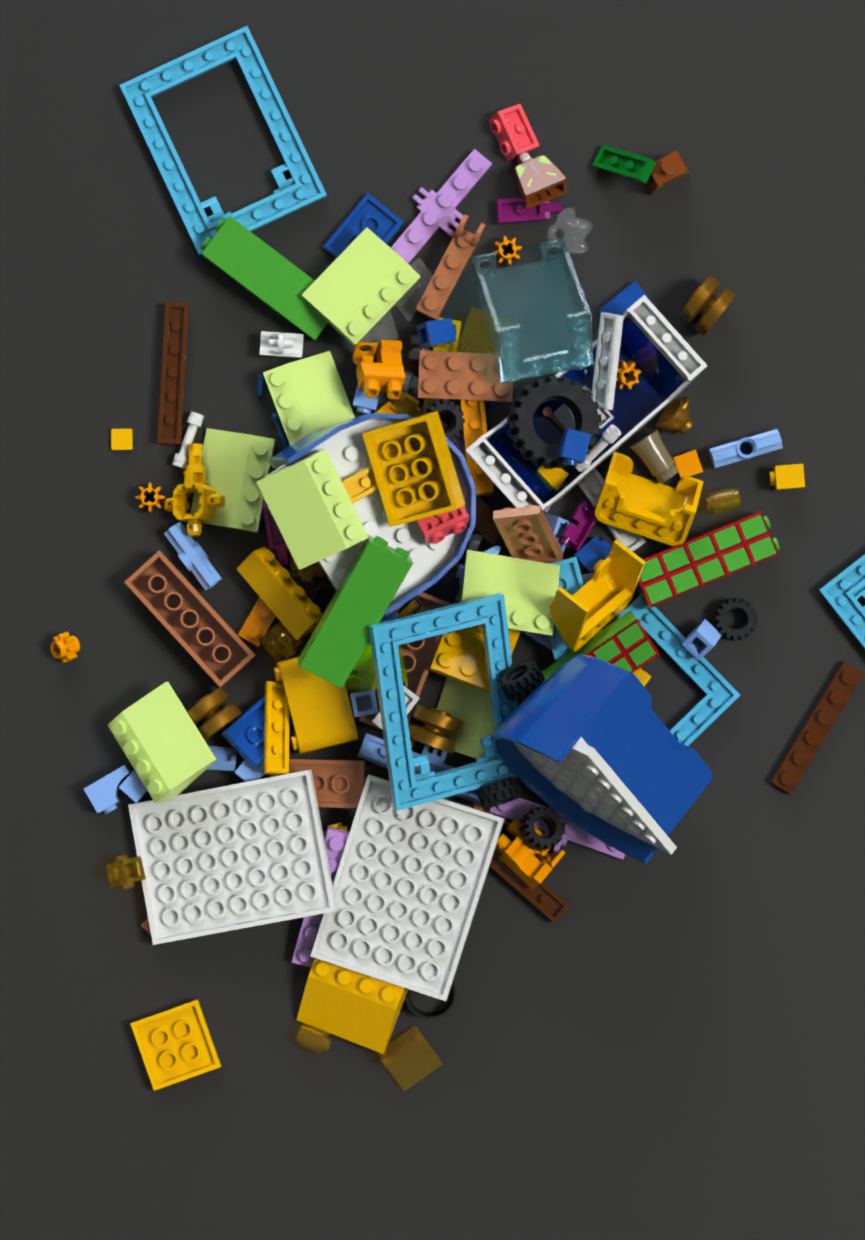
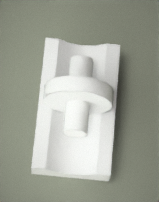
M261 331L259 355L302 358L304 334Z

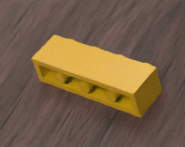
M265 546L253 551L237 568L238 572L296 640L309 635L318 625L323 616L319 607L312 603L305 594L304 589L296 584L290 577L288 570L279 564L274 554Z

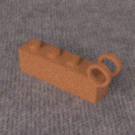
M466 214L462 217L453 239L416 307V313L431 321L438 320L486 226L481 223L475 234L465 230L464 227L469 218Z

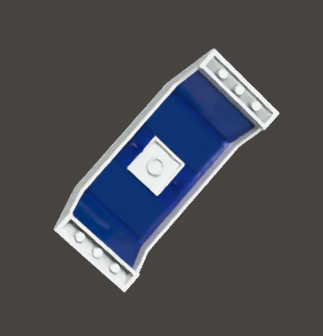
M645 295L623 314L624 319L619 360L625 361L626 364L632 361L635 363L633 369L641 370V373L638 374L640 382L633 384L631 390L627 389L625 385L622 389L615 387L613 410L597 408L598 415L601 414L602 422L599 423V428H601L600 436L595 441L598 442L603 437L602 433L610 425H615L621 431V435L613 444L609 443L592 460L593 464L583 473L574 466L563 467L562 469L569 473L558 491H556L537 471L539 467L533 465L530 460L523 459L520 456L522 453L518 449L515 450L512 445L514 443L512 437L509 438L508 435L510 427L507 424V418L482 435L465 450L515 508L527 505H540L542 510L545 511L663 410L708 366ZM598 339L555 376L557 378H570L572 382L578 381L583 385L582 388L585 391L589 390L592 393ZM554 400L546 401L534 412L533 427L537 436L542 441L550 445H560L563 431L550 417L544 416L543 409L546 407L551 408L552 414L566 429L575 430V418L572 411L564 403Z

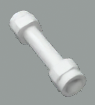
M191 411L187 420L189 425L179 453H175L172 465L182 469L186 468L189 461L187 457L188 444H192L197 428H201L204 419L203 415Z
M610 425L602 433L603 437L588 452L589 454L586 455L585 462L582 464L577 463L575 468L583 473L593 464L592 460L609 443L613 444L621 435V431L615 425Z

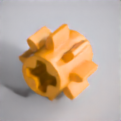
M504 236L502 243L495 242V246L499 250L494 251L493 255H499V264L503 261H508V265L511 266L512 259L520 260V256L516 254V251L522 250V246L516 247V238L509 241ZM508 246H511L513 254L503 255L504 250L502 247L508 248Z
M619 360L616 387L622 389L625 385L627 389L631 390L633 384L640 382L638 374L641 373V370L633 369L635 367L634 362L629 361L626 364L625 361Z
M149 483L146 489L141 486L139 487L142 491L141 496H135L136 499L142 501L139 508L142 509L148 506L150 513H152L155 506L160 509L162 508L159 502L166 499V497L159 495L162 489L160 486L153 489L152 483ZM155 492V502L148 501L146 503V493L153 494Z
M64 632L53 637L54 642L51 643L50 649L56 659L61 658L62 663L78 657L76 653L80 650V643L75 636H69L68 632Z

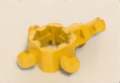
M197 443L188 444L189 464L186 465V471H183L184 484L178 485L173 491V497L164 501V509L166 511L173 512V515L178 520L188 522L186 525L187 534L191 537L200 536L202 531L200 522H210L216 515V509L222 508L225 505V497L216 494V491L211 486L205 484L207 472L204 471V465L201 464L203 445ZM194 492L202 493V496L199 497V504L202 505V508H198V512H195V514L187 513V510H190V502L187 501V498H191V494H194Z

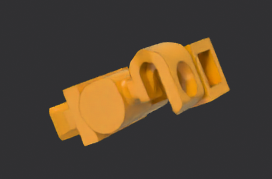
M381 339L379 347L378 342L359 341L355 345L353 362L357 365L358 389L364 391L366 398H375L379 395V392H387L389 399H399L405 380L401 357L402 341ZM365 345H369L372 347L368 351L360 350V348ZM375 353L377 362H373Z
M515 818L506 828L515 839L511 841L504 834L499 837L496 849L501 855L498 859L503 863L505 862L519 878L534 890L565 855V851L561 850L556 855L549 854V849L545 851L530 849V845L526 846L524 844L526 840L520 838L522 832L519 831V827L522 824H520L519 819ZM534 825L536 833L540 837L546 838L540 830L535 828L536 826Z

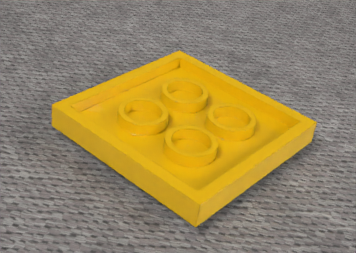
M479 624L443 634L430 671L490 694L482 625ZM508 629L512 656L521 631Z
M198 999L130 1023L154 1091L222 1066Z

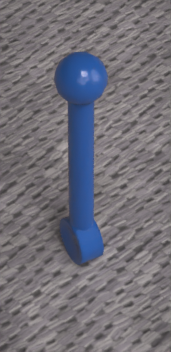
M273 413L271 420L275 422L283 448L286 449L288 445L279 422L280 417L278 413Z

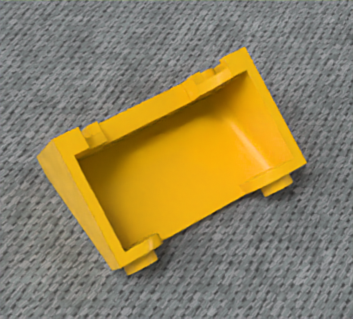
M614 452L595 509L596 518L602 523L671 546L683 544L696 514L704 481L693 477H684L679 480L676 488L631 474L634 464L630 457Z
M299 657L276 662L277 667L273 668L275 679L277 682L281 681L282 685H284L295 730L294 736L290 737L294 751L297 750L298 754H303L358 740L346 684H344L343 688H340L300 668L298 664Z

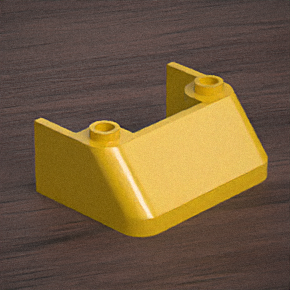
M617 539L613 542L609 556L605 560L600 559L594 566L593 571L595 573L589 582L573 595L559 587L549 605V614L566 646L574 652L578 651L622 613L633 598L645 561Z

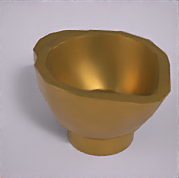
M683 396L667 405L661 412L656 427L669 431H678L680 434L686 433L694 422L690 417L688 408L690 398Z

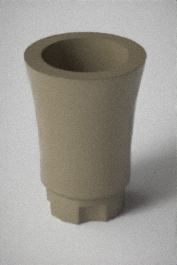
M658 429L650 432L630 446L660 484L679 472L660 437Z

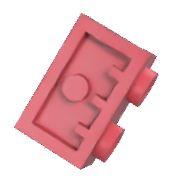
M521 104L500 110L488 119L490 129L495 134L500 151L507 161H511L516 156L535 150L540 146Z
M464 506L453 511L415 520L423 535L425 545L430 543L437 544L444 540L445 536L464 531L469 524V515Z

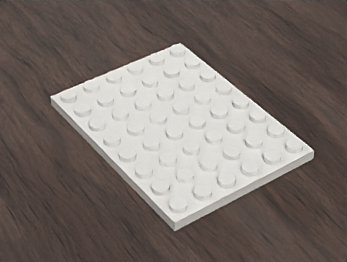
M312 770L177 795L173 800L160 803L150 800L128 805L153 945L337 911Z
M368 774L333 883L337 911L323 914L310 956L447 1001L505 818L444 798L396 811L393 809L389 780Z

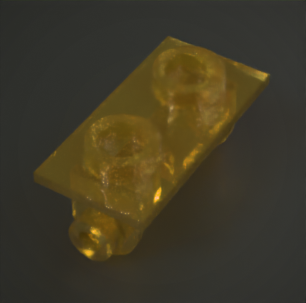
M401 391L399 399H395L389 409L397 414L417 417L423 415L421 410L427 406L424 404L422 407L418 406L420 401L409 395L408 392L404 393Z

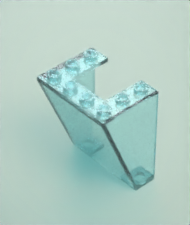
M564 238L541 243V261L497 269L495 252L472 256L473 277L501 384L594 365L591 311ZM550 248H559V251L556 254H547V251ZM483 261L491 262L487 268H480L479 265Z

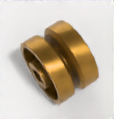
M712 275L708 277L702 286L699 285L686 301V306L678 315L688 323L698 313L702 316L695 324V329L703 336L737 296L726 288L722 290L717 298L714 297L713 294L720 287V282Z
M223 687L201 698L187 712L195 725L201 721L203 722L197 729L205 741L242 714L235 704H229L222 710L219 708L229 698Z
M415 704L412 716L414 719L423 722L424 725L408 724L410 738L434 748L453 753L457 741L445 735V731L460 734L465 722L439 709Z

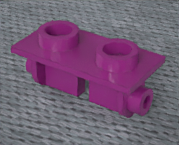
M584 500L582 504L579 503L571 517L577 523L574 525L572 522H568L560 535L562 537L560 542L568 548L579 551L580 547L586 542V537L591 528L598 521L595 516L596 508L591 507V504Z

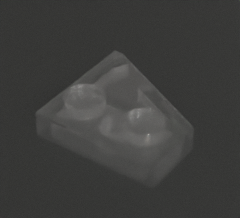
M420 258L411 263L410 266L421 277L395 303L408 323L412 320L416 307L433 277Z

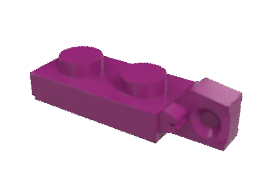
M522 198L497 199L498 224L545 221L551 219V214H559L563 211L562 202H550L549 200L527 210Z
M263 503L269 549L273 554H278L281 566L289 565V549L266 503Z

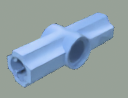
M774 429L710 448L709 453L715 469L783 449L778 429ZM742 443L750 444L752 447L751 454L745 455L741 453L740 445Z
M181 522L175 524L164 533L179 553L178 557L189 571H192L206 591L222 580L208 560L209 557L197 541L188 536L187 529Z

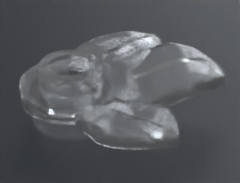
M573 207L566 208L558 214L556 223L549 228L548 239L555 246H563L569 253L578 254L586 252L589 248L583 238L590 233L593 223L586 219L576 218ZM562 231L564 237L561 239L556 238L555 232Z

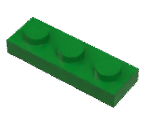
M602 144L592 166L598 170L646 184L656 162L650 158Z

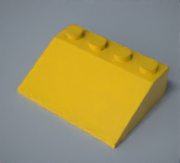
M438 411L362 433L390 527L453 511L465 505Z
M315 958L308 975L296 1020L385 1054L408 989Z

